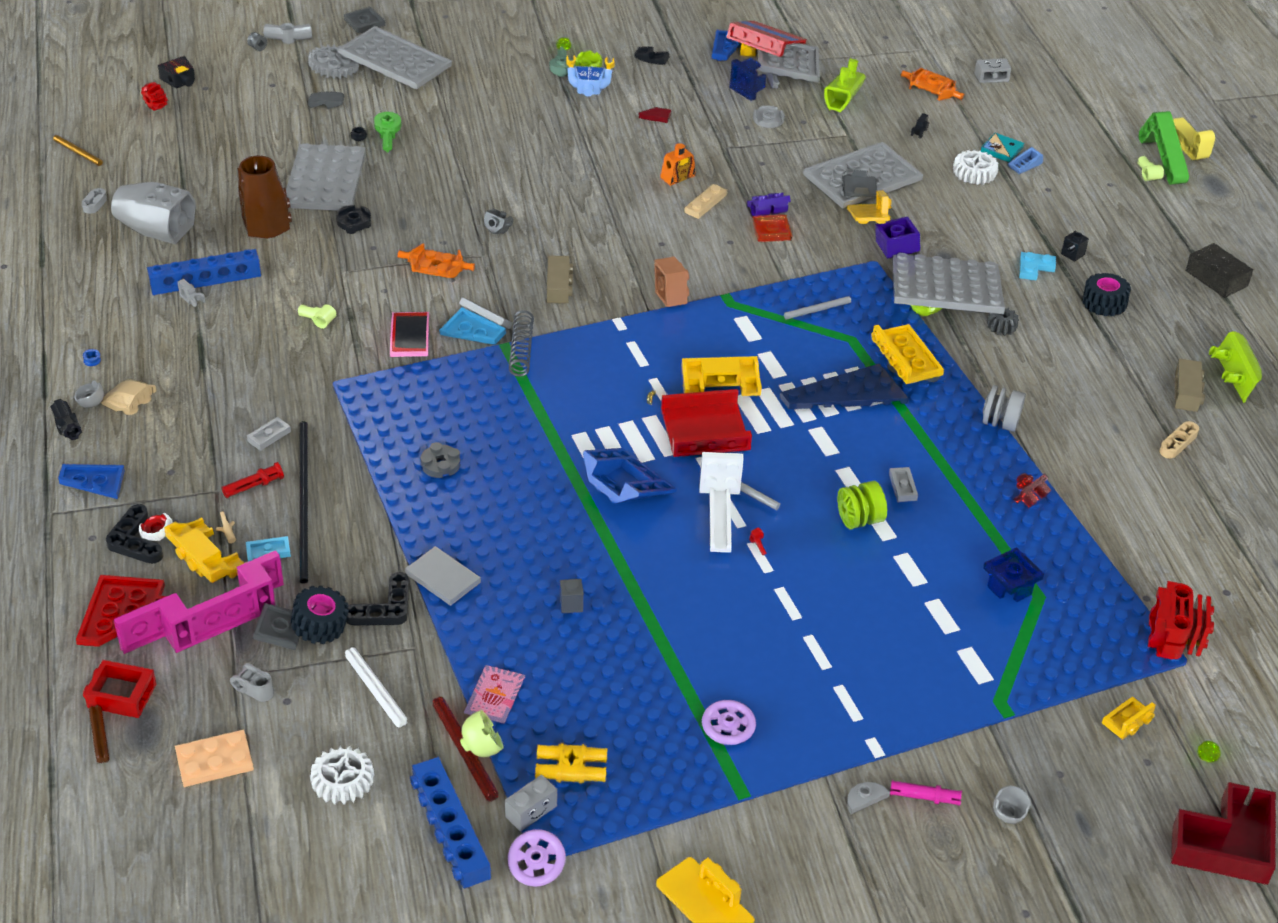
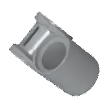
M246 663L238 675H233L230 678L232 686L237 691L245 693L257 701L265 702L274 696L270 674L250 663Z

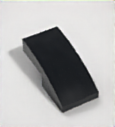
M653 46L638 47L634 54V57L639 60L659 65H665L670 57L669 52H654Z

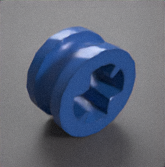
M96 349L86 350L83 353L84 364L87 366L98 365L101 362L100 352Z

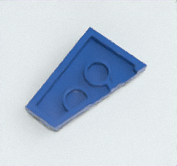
M716 30L712 59L718 61L728 60L741 43L726 38L728 31Z
M62 464L58 479L61 485L118 499L125 469L124 465Z

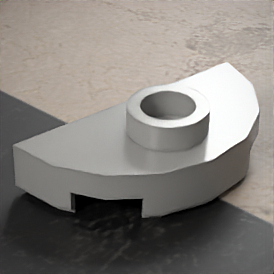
M874 782L857 784L848 794L847 808L850 814H853L888 798L890 791Z

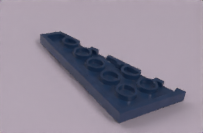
M880 363L780 392V399L789 410L810 409L813 405H824V408H830L833 404L849 407L869 406L873 402H883V405H889L892 401H900L901 404L908 403L906 394Z

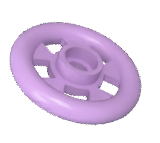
M722 700L711 704L705 710L702 716V726L705 733L712 740L725 745H736L745 742L753 735L756 728V719L753 712L746 705L734 700ZM727 709L728 712L720 714L718 711ZM740 712L744 715V717L739 718V716L735 713ZM717 719L718 725L712 726L711 720ZM740 725L746 727L743 732L737 730ZM721 731L727 734H731V736L721 734Z
M530 830L518 836L512 843L508 852V866L512 875L519 882L534 887L544 886L554 881L562 872L566 858L565 849L561 841L554 834L545 830ZM539 840L549 843L546 849L538 845ZM525 843H529L532 847L523 853L520 848ZM534 854L541 855L539 860H533L532 856ZM549 854L556 855L555 864H547ZM525 860L528 868L522 871L518 862ZM544 868L545 875L534 877V870Z

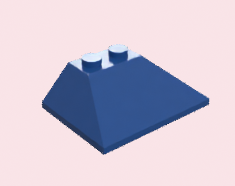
M623 448L584 450L583 452L588 481L595 486L597 491L608 496L609 500L613 503L619 504L672 494L677 491L675 487Z

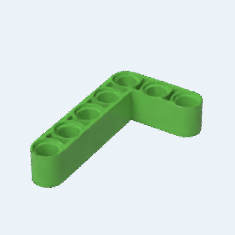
M1170 111L1153 112L1139 131V141L1141 143H1157L1167 181L1170 185L1187 183L1189 172Z

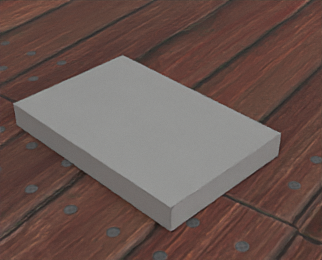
M436 546L405 568V574L450 606L481 583V577Z

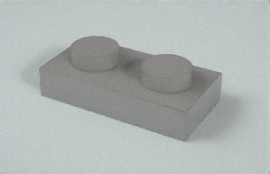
M276 417L247 435V441L261 451L290 433L291 427L279 417Z
M890 468L889 476L897 502L917 501L918 493L910 468Z

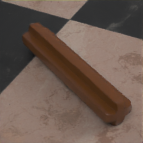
M91 706L89 708L95 755L97 762L101 764L108 762L110 759L101 706Z

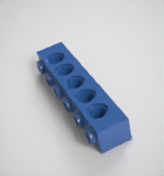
M256 249L147 267L152 295L179 291L177 281L182 279L192 284L194 288L261 277L260 262Z
M439 757L412 765L411 785L414 790L418 789L421 807H426L428 822L430 825L434 824L436 828L434 832L437 842L439 844L443 843V853L446 861H451L453 865L452 873L455 880H460L463 889L490 880V863Z

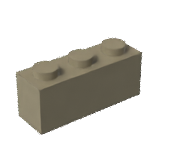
M548 256L547 303L568 304L569 296H572L573 263H569L570 256Z
M1179 358L1175 370L1176 409L1198 412L1199 406L1204 404L1205 394L1202 393L1205 382H1203L1205 370H1202V362Z

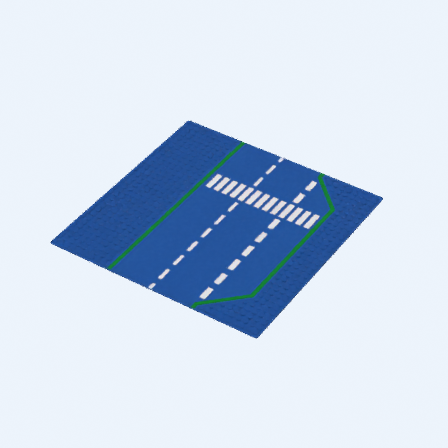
M876 261L687 302V304L660 308L535 336L531 339L530 367L528 374L525 376H515L510 373L511 342L333 382L335 393L408 566L436 546L481 577V583L451 606L416 582L467 705L485 665L525 675L505 723L492 721L494 724L492 727L495 733H499L504 749L490 756V760L506 797H510L535 779L536 763L557 765L559 763L558 760L537 759L538 744L559 746L561 743H564V745L581 746L585 744L587 747L607 748V763L586 762L585 766L606 767L605 782L584 781V783L579 784V782L561 781V783H558L556 779H547L557 788V806L521 831L523 834L527 831L538 829L554 834L563 844L565 856L1185 666L1187 663V658L1183 654L1179 659L1162 658L1156 656V648L1148 647V637L1151 634L1149 625L1150 611L1010 431L1002 429L1003 422L999 419L997 425L993 427V417H991L988 425L983 424L985 399L921 317L912 310L911 306L894 303L893 281ZM847 296L851 298V303L787 320L784 318L785 312ZM910 324L943 367V376H940V379L936 382L922 380L906 384L898 376V373L888 370V359L881 353L880 348L873 342L871 337L874 325H879L882 330ZM518 341L516 342L517 345H518V344L529 345V343H520V342H518ZM518 346L515 347L516 349L528 350L527 347H525V348H521V347H518ZM518 351L514 352L515 354H524V355H527V354H528L527 352H524V353L518 352ZM757 356L762 386L761 396H742L740 386L704 387V392L738 389L737 404L745 430H751L752 434L751 450L724 453L743 454L741 482L779 502L781 505L778 510H775L740 491V495L730 494L731 552H710V493H699L702 455L673 457L661 412L662 395L684 394L681 368L682 358ZM514 357L515 359L527 360V357ZM516 362V363H515L516 365H519V366L525 365L524 363H521V362ZM880 363L906 394L908 403L901 404L900 401H892L889 405H883V402H873L869 406L849 407L833 404L830 408H824V405H813L810 409L789 410L780 399V392ZM512 364V367L516 370L523 371L527 369V366L517 367ZM511 368V370H512L514 373H517V374L525 373V372H517V371H515V370H513V369ZM434 442L456 448L460 451V468L451 476L448 473L444 474L443 478L431 477L424 473L421 466L420 457L422 452ZM623 448L675 487L677 491L676 493L619 504L613 503L609 500L608 496L597 491L595 486L588 481L583 452L584 450ZM890 468H910L918 493L917 501L897 502L889 476ZM875 480L882 487L887 502L886 520L871 525L866 523L863 527L848 529L843 523L838 509L837 496L839 489L852 485L858 487L861 483ZM758 527L764 533L761 543L766 551V555H762L758 546L749 540L751 531ZM582 579L584 594L583 612H561L560 580ZM722 700L740 702L753 712L756 719L755 731L748 740L740 744L725 745L712 740L703 729L702 716L705 710L711 704ZM722 709V710H719L718 712H719L720 714H722V713L728 712V711H727V709ZM740 712L735 713L739 716V718L744 717V715ZM711 720V725H718V720ZM740 725L737 730L743 732L746 727ZM721 731V734L731 736V734H727ZM539 840L538 843L539 846L545 849L549 844L544 840ZM526 843L528 849L532 847L529 843ZM534 854L532 859L539 860L541 855ZM549 854L548 862L556 860V855Z

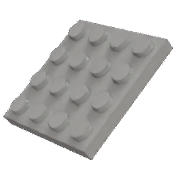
M802 43L786 44L783 57L758 49V70L763 73H774L778 76H788L793 79H803L808 82L818 83L820 79L818 47Z

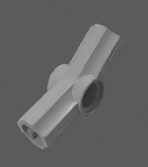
M284 23L282 25L265 24L263 31L265 38L279 39L286 44L293 43L299 39L312 38L310 24L295 26L291 23Z

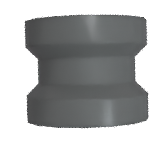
M253 32L249 35L247 44L257 51H262L267 46V39L264 36H260L257 32Z

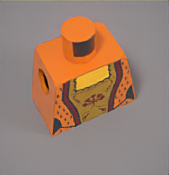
M681 143L675 145V151L669 152L664 156L660 178L670 186L696 176L694 156Z

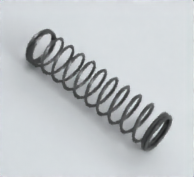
M526 310L518 311L514 315L509 371L515 376H525L528 374L530 367L534 316ZM520 313H527L531 316L529 317L526 315H521L516 318V316ZM520 317H528L529 319H531V322L526 320H516ZM524 321H525V322H528L529 324H520L519 322H524ZM518 327L523 328V329L529 328L530 330H529V331H527V330H518L517 328H518ZM517 332H520V333H529L530 335H529V336L524 335V334L518 335ZM516 337L529 338V340H528V341H527V340H524V339H519V340H517ZM518 341V342H520V343H529V345H524V344H518V345H517L516 342ZM517 346H518V347H521V348L527 347L528 350L516 349L515 347H517ZM516 351L522 352V353L527 352L528 354H527V355H524V354H515L514 352H516ZM514 357H527V360L515 359ZM516 362H521V363H524L525 365L519 366V365H516L515 363H516ZM512 364H514L517 367L527 366V369L519 371L514 369L512 367ZM511 368H512L513 370L517 371V372H525V373H522V374L514 373V372L511 370Z

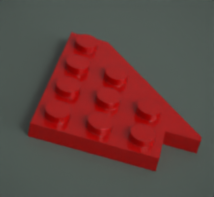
M100 575L76 637L77 645L99 647L118 637L114 619L167 597L162 596L165 587L164 580Z

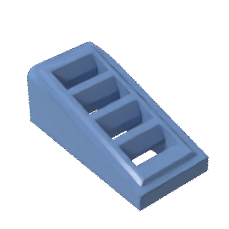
M1031 147L1009 162L1008 166L1018 174H1021L1042 164L1043 155Z

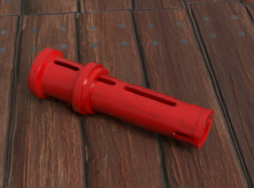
M275 462L273 466L266 469L260 468L256 474L221 486V489L227 499L260 484L266 486L268 482L278 478L283 479L284 473L280 464Z

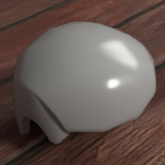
M93 380L92 383L80 386L75 392L74 399L81 407L93 408L103 401L104 390L100 383Z
M1013 785L1000 789L993 802L996 816L1003 822L1010 824L1021 822L1027 816L1031 806L1027 793L1020 787Z

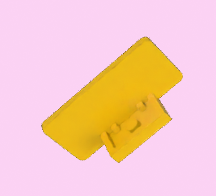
M876 190V204L847 205V209L859 224H868L869 221L884 224L886 221H890L888 209H891V198L883 190Z
M688 857L656 880V886L692 923H754V917L740 904L741 888L737 881L730 879L724 873L722 867L714 863L709 857L703 860L701 865L694 858Z

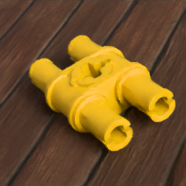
M564 743L559 744V746L538 744L537 759L558 760L559 763L557 765L536 763L535 779L543 775L546 779H556L558 783L569 781L582 784L584 781H606V767L585 766L586 762L607 763V748L587 747L585 744H582V746L564 745Z

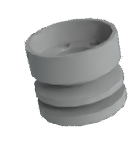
M993 385L984 404L983 424L988 425L990 418L993 417V427L1001 419L1003 420L1002 429L1015 432L1022 413L1026 393L1013 390L1008 398L1006 397V388L1003 387L1000 395H997L998 386Z

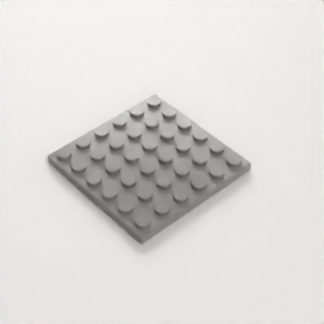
M906 253L893 255L894 303L1004 314L1005 304L998 264L991 261L983 263L976 260L962 261L958 258L943 259L939 256L925 257L920 254L915 256L907 255Z

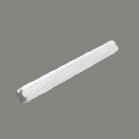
M354 647L345 651L347 660L394 724L399 728L406 725L407 717L357 649Z

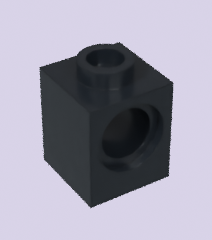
M1072 232L1064 238L1061 254L1074 262L1085 255L1089 238L1080 232Z

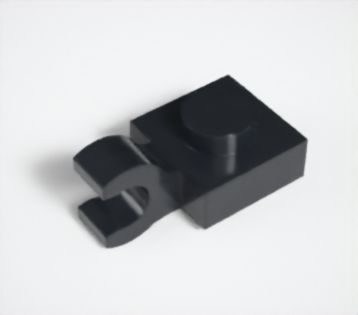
M922 113L915 127L911 129V136L915 134L919 138L923 137V132L927 131L929 127V115Z

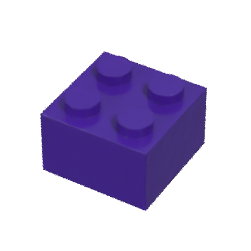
M908 216L886 221L884 224H875L876 242L887 259L893 258V255L898 253L913 254L920 251V233Z

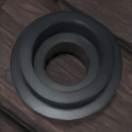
M363 127L352 129L350 135L353 140L360 142L367 138V132Z

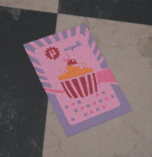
M485 665L464 713L472 715L479 710H483L490 720L505 723L525 675Z

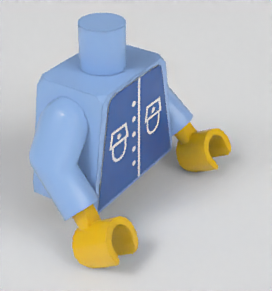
M567 56L566 64L569 66V83L574 88H577V93L584 94L588 97L592 96V94H600L601 90L606 88L611 82V68L615 66L614 58L611 63H608V57L605 58L607 69L575 66L574 68L576 57L573 56V61H569Z

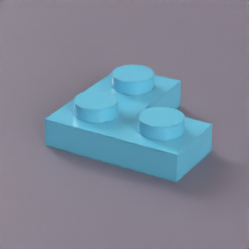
M1021 252L1019 278L1037 281L1038 270L1055 272L1056 256Z
M288 536L246 542L248 562L275 550L280 555V558L291 557Z

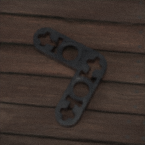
M142 504L131 506L106 537L107 548L112 552L154 564L160 562L163 558L162 547L157 543L135 537L139 531V525L141 523L144 524L149 518L146 506ZM125 526H132L129 530L122 529ZM133 545L140 546L138 549L135 550L129 549Z
M396 572L390 576L388 603L348 605L346 623L353 626L401 625L405 623L408 618V575L403 572ZM399 581L401 582V588H397ZM395 596L404 597L400 601H396L393 599ZM373 612L381 613L378 617H372L370 614Z

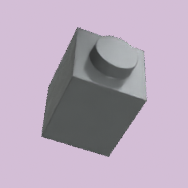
M582 579L560 580L561 612H583L584 594Z

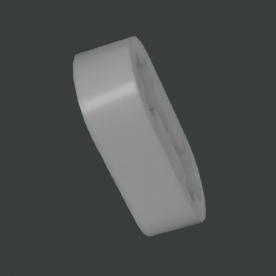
M95 188L90 191L82 201L83 211L87 214L97 212L107 201L106 191L102 188Z

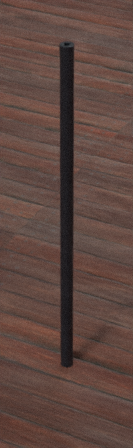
M305 421L300 422V583L303 584L308 582V424Z

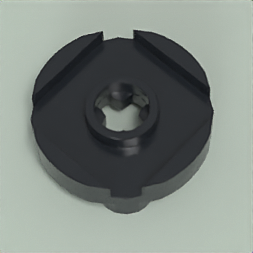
M355 205L345 206L336 215L337 225L341 229L346 230V233L354 234L356 231L371 227V212L361 206V209L355 208Z

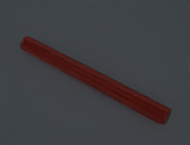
M441 696L433 700V707L483 795L489 802L498 798V791L478 756L474 755L471 750L466 752L460 742L463 739L462 729L448 704Z

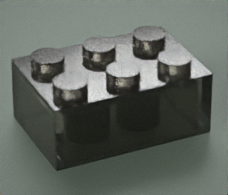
M1215 243L1191 253L1185 270L1224 298L1248 287L1253 273V269L1246 263L1240 261Z

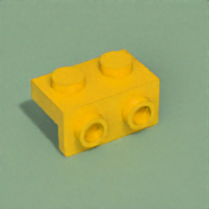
M1132 696L1103 717L1102 724L1123 740L1128 735H1134L1143 724L1147 725L1153 720L1155 716L1153 712L1156 705L1151 702L1149 705L1144 706Z

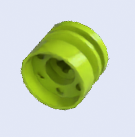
M875 480L861 483L858 487L852 485L839 489L837 496L838 509L841 519L848 529L863 527L866 523L871 525L886 520L887 502L882 487Z

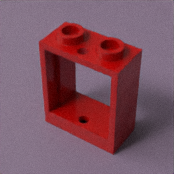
M102 660L99 667L94 670L93 678L89 685H86L83 691L87 708L99 705L104 712L139 718L157 685L154 670ZM108 677L137 683L129 698L100 692Z

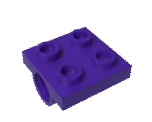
M783 192L753 196L752 200L747 201V207H750L754 218L786 213L788 211V202H791L790 195H784Z

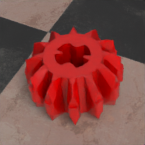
M152 82L142 87V99L153 111L167 105L168 99L160 84Z

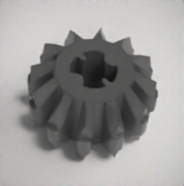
M1009 308L1005 309L1004 314L990 313L988 316V328L991 329V332H997V335H1012L1018 328L1019 315L1015 314L1014 310L1010 311Z

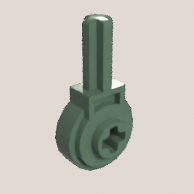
M560 47L557 51L558 56L550 60L549 66L552 73L564 77L568 75L569 68L566 64V58L568 56L569 61H573V59L569 58L564 47Z

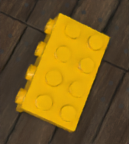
M910 324L882 330L879 325H874L871 334L873 342L877 344L881 353L886 356L890 365L894 367L898 376L906 384L943 376V367Z

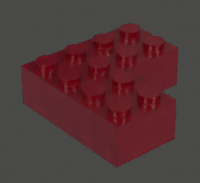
M1228 782L1221 799V818L1179 809L1172 829L1171 864L1268 885L1276 866V792L1254 788L1248 804L1245 805L1244 802L1250 787Z

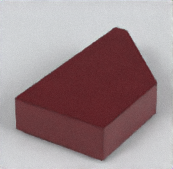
M658 107L639 112L640 119L668 123L671 116L670 109Z

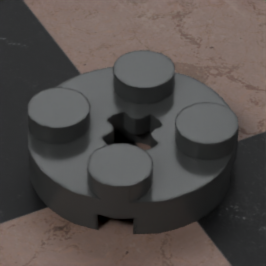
M439 442L432 443L429 448L422 452L420 457L424 473L435 478H443V475L448 473L449 476L455 474L460 468V451L451 446L442 445Z

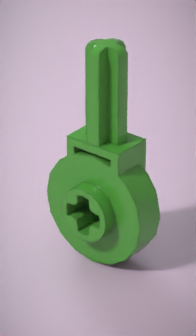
M381 112L374 118V127L380 133V138H383L382 149L389 152V150H392V140L395 138V133L401 129V118L394 112Z

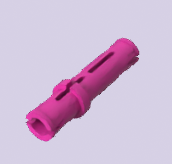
M892 780L890 795L934 801V804L942 802L960 806L962 791L944 789L940 785L931 787Z

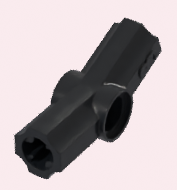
M55 400L50 408L59 434H63L65 438L71 440L78 439L82 430L75 413L71 412L67 401Z

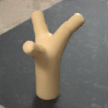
M222 511L220 515L223 527H216V530L222 531L225 534L228 543H234L236 538L232 531V526L235 522L231 521L228 523Z

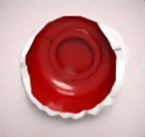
M166 513L151 516L144 524L141 523L139 525L140 536L151 542L161 541V539L166 537L164 527L173 523V520Z

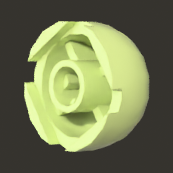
M483 710L473 713L466 719L461 731L463 739L460 742L466 752L471 750L476 756L490 757L504 749L499 733H495L492 727L494 724Z

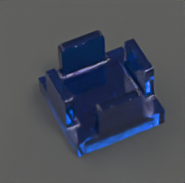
M752 58L742 62L738 59L732 60L729 88L750 101L755 100L756 93L766 86V75L761 74L758 76V71H756V69L761 67V64Z
M1017 547L985 562L983 567L990 576L988 588L999 599L1004 598L1006 591L1010 595L1014 594L1013 599L1016 602L1032 595L1035 583L1043 580L1044 573Z

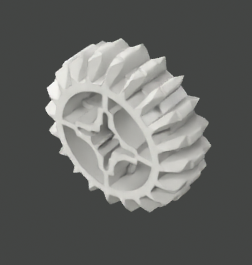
M981 150L962 152L957 155L953 164L955 176L959 177V180H964V183L984 185L994 181L998 173L996 158H992V155H987V152L983 153Z
M341 745L338 750L330 748V753L322 751L321 758L316 757L315 764L311 767L310 775L312 788L316 791L319 798L323 797L325 802L332 799L334 805L338 801H342L345 805L347 800H351L354 803L355 797L362 799L363 792L369 793L370 786L373 785L374 768L372 767V761L368 759L366 753H361L359 748L352 751L350 746L347 749H343Z

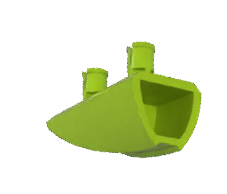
M849 59L848 68L841 67L840 74L824 88L825 102L829 110H835L840 113L863 85L866 76L864 73L856 72L858 60Z
M1232 331L1227 334L1219 347L1212 346L1210 348L1209 355H1212L1210 358L1219 359L1225 370L1222 374V379H1225V383L1233 384L1242 402L1245 403L1254 387L1261 381L1262 370L1247 339L1240 333Z

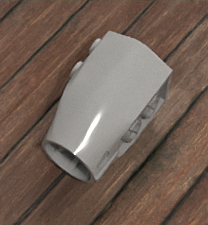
M143 182L120 186L112 198L111 211L114 218L132 230L147 237L176 244L194 226L196 202L187 190L158 182Z

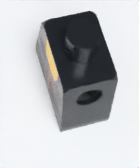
M185 56L158 65L160 80L174 88L185 85L190 87L195 82L194 68Z

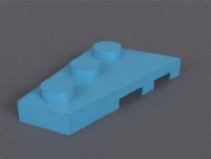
M461 307L439 332L443 336L496 345L506 334V328Z

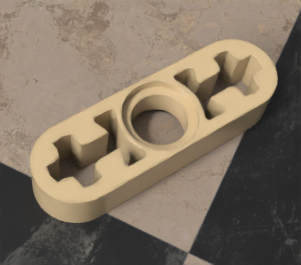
M1191 421L1181 424L1162 442L1159 450L1160 454L1165 458H1175L1197 438L1199 426ZM1175 438H1179V439H1182V440H1184V441L1181 442V441L1176 440Z

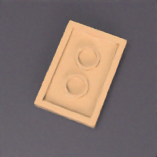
M244 730L175 746L183 787L254 770Z

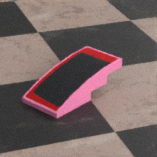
M392 312L390 357L428 356L429 312Z

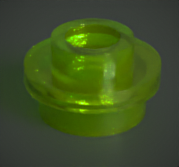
M562 37L558 39L556 47L558 49L564 47V49L568 50L571 48V42L568 38Z
M1205 741L1197 749L1198 756L1205 762H1216L1221 755L1219 746L1213 741Z

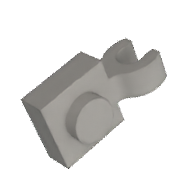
M185 279L177 281L179 295L189 305L192 304V306L196 307L198 300L205 303L204 294L196 293L192 284H189Z

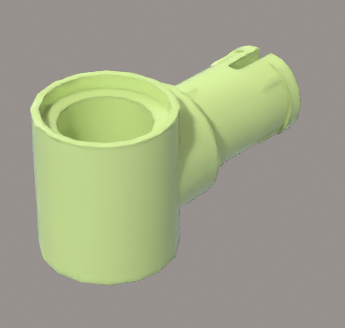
M1141 156L1138 159V165L1142 168L1144 181L1163 178L1164 169L1162 165H1155L1145 156Z
M328 304L323 305L321 308H312L306 305H300L298 308L299 316L311 318L319 328H326L336 317V310Z

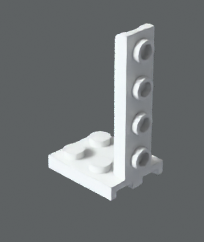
M702 452L699 493H710V552H731L730 494L740 495L743 454Z

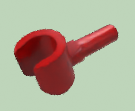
M758 527L751 531L749 540L758 546L762 555H766V551L761 543L764 533Z

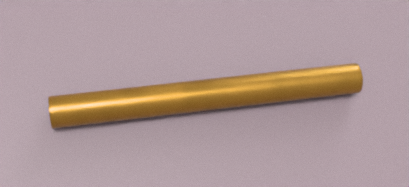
M58 135L53 137L55 142L98 166L103 164L101 159Z

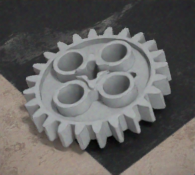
M328 44L327 47L322 45L321 48L316 47L315 50L312 49L309 52L308 56L311 70H315V73H320V76L326 75V78L332 76L333 79L336 76L340 79L341 76L347 78V75L352 76L353 73H356V70H359V63L339 54V47L341 45L336 47L335 44L332 47Z

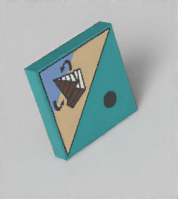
M995 132L981 147V152H987V155L1011 162L1024 148V143Z

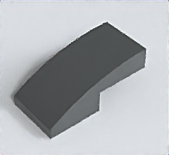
M329 91L310 94L308 104L310 108L325 104L330 109L342 105L345 95L340 92Z

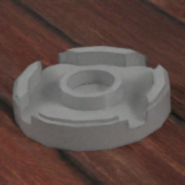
M761 106L753 112V121L759 126L775 128L784 123V112L778 110L775 106Z

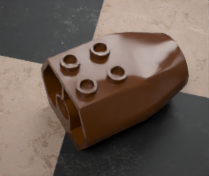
M261 155L251 156L242 160L239 168H237L239 177L238 191L242 219L248 237L268 239L290 230L289 222H292L291 213L288 212L290 201L287 198L286 189L282 186L275 162L271 158Z

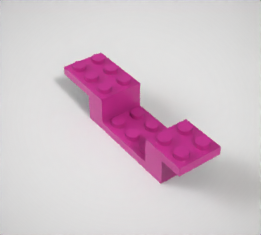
M275 550L237 566L240 587L189 609L185 607L177 593H174L115 618L114 623L123 654L162 637H166L174 651L178 653L259 617L265 603L276 606L273 589L284 585L280 555Z

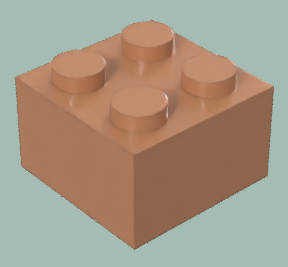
M675 256L654 260L655 293L666 307L687 304V297H689V288L687 286V280H689L688 270L682 266V263Z

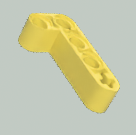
M1183 117L1173 119L1182 150L1192 160L1209 158L1215 142L1214 132L1212 130L1196 132Z

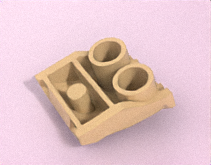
M128 379L109 391L104 396L101 404L116 412L123 411L126 415H132L138 411V405L151 401V395L156 392V386Z

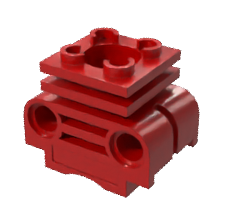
M1167 581L1166 588L1158 587L1156 593L1157 602L1151 608L1149 614L1151 634L1148 637V647L1156 648L1157 657L1179 659L1182 657L1186 643L1187 654L1192 655L1196 644V656H1201L1203 648L1207 649L1208 634H1212L1214 630V622L1211 621V615L1214 614V606H1211V596H1206L1202 607V595L1198 594L1193 606L1194 593L1188 585Z

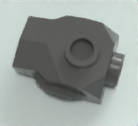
M493 208L486 211L484 225L493 234H503L512 226L514 219L511 216L505 218L506 212Z

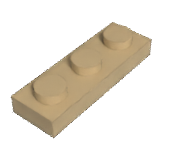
M712 184L685 207V213L699 219L727 196V190Z

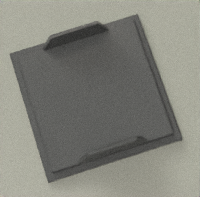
M854 170L852 175L842 176L844 197L876 198V177L867 176L865 170Z

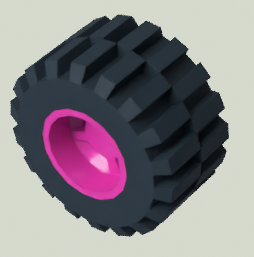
M1112 273L1091 275L1085 283L1083 294L1084 307L1092 313L1095 312L1097 315H1120L1121 312L1126 311L1131 291L1129 282H1126L1125 278Z
M320 585L316 588L315 586H310L309 589H303L294 599L290 619L292 630L296 631L295 634L298 637L302 636V640H310L313 644H316V642L325 644L326 641L331 643L334 641V638L338 639L341 633L343 634L348 615V603L345 602V597L340 596V592L337 590L333 591L330 587L323 588Z

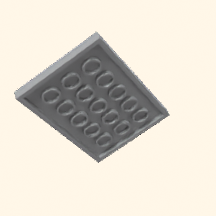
M377 26L372 27L339 47L338 52L346 58L352 59L414 89H418L452 66V60Z
M884 142L805 168L803 172L805 177L842 209L846 208L847 205L871 199L869 197H844L842 176L852 175L854 170H865L867 176L876 177L877 190H883L885 193L921 181L923 178V174Z
M299 144L286 188L290 208L339 211L345 206L353 205L366 155V147Z

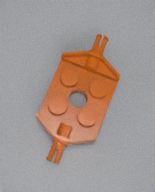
M920 68L912 73L905 70L901 73V77L910 80V90L915 85L920 89L938 94V101L951 97L962 100L964 97V93L956 91V81L929 70Z
M421 244L411 252L398 251V258L408 259L411 271L455 278L463 269L474 271L475 268L474 263L463 261L460 250H458L457 255L425 250V244Z

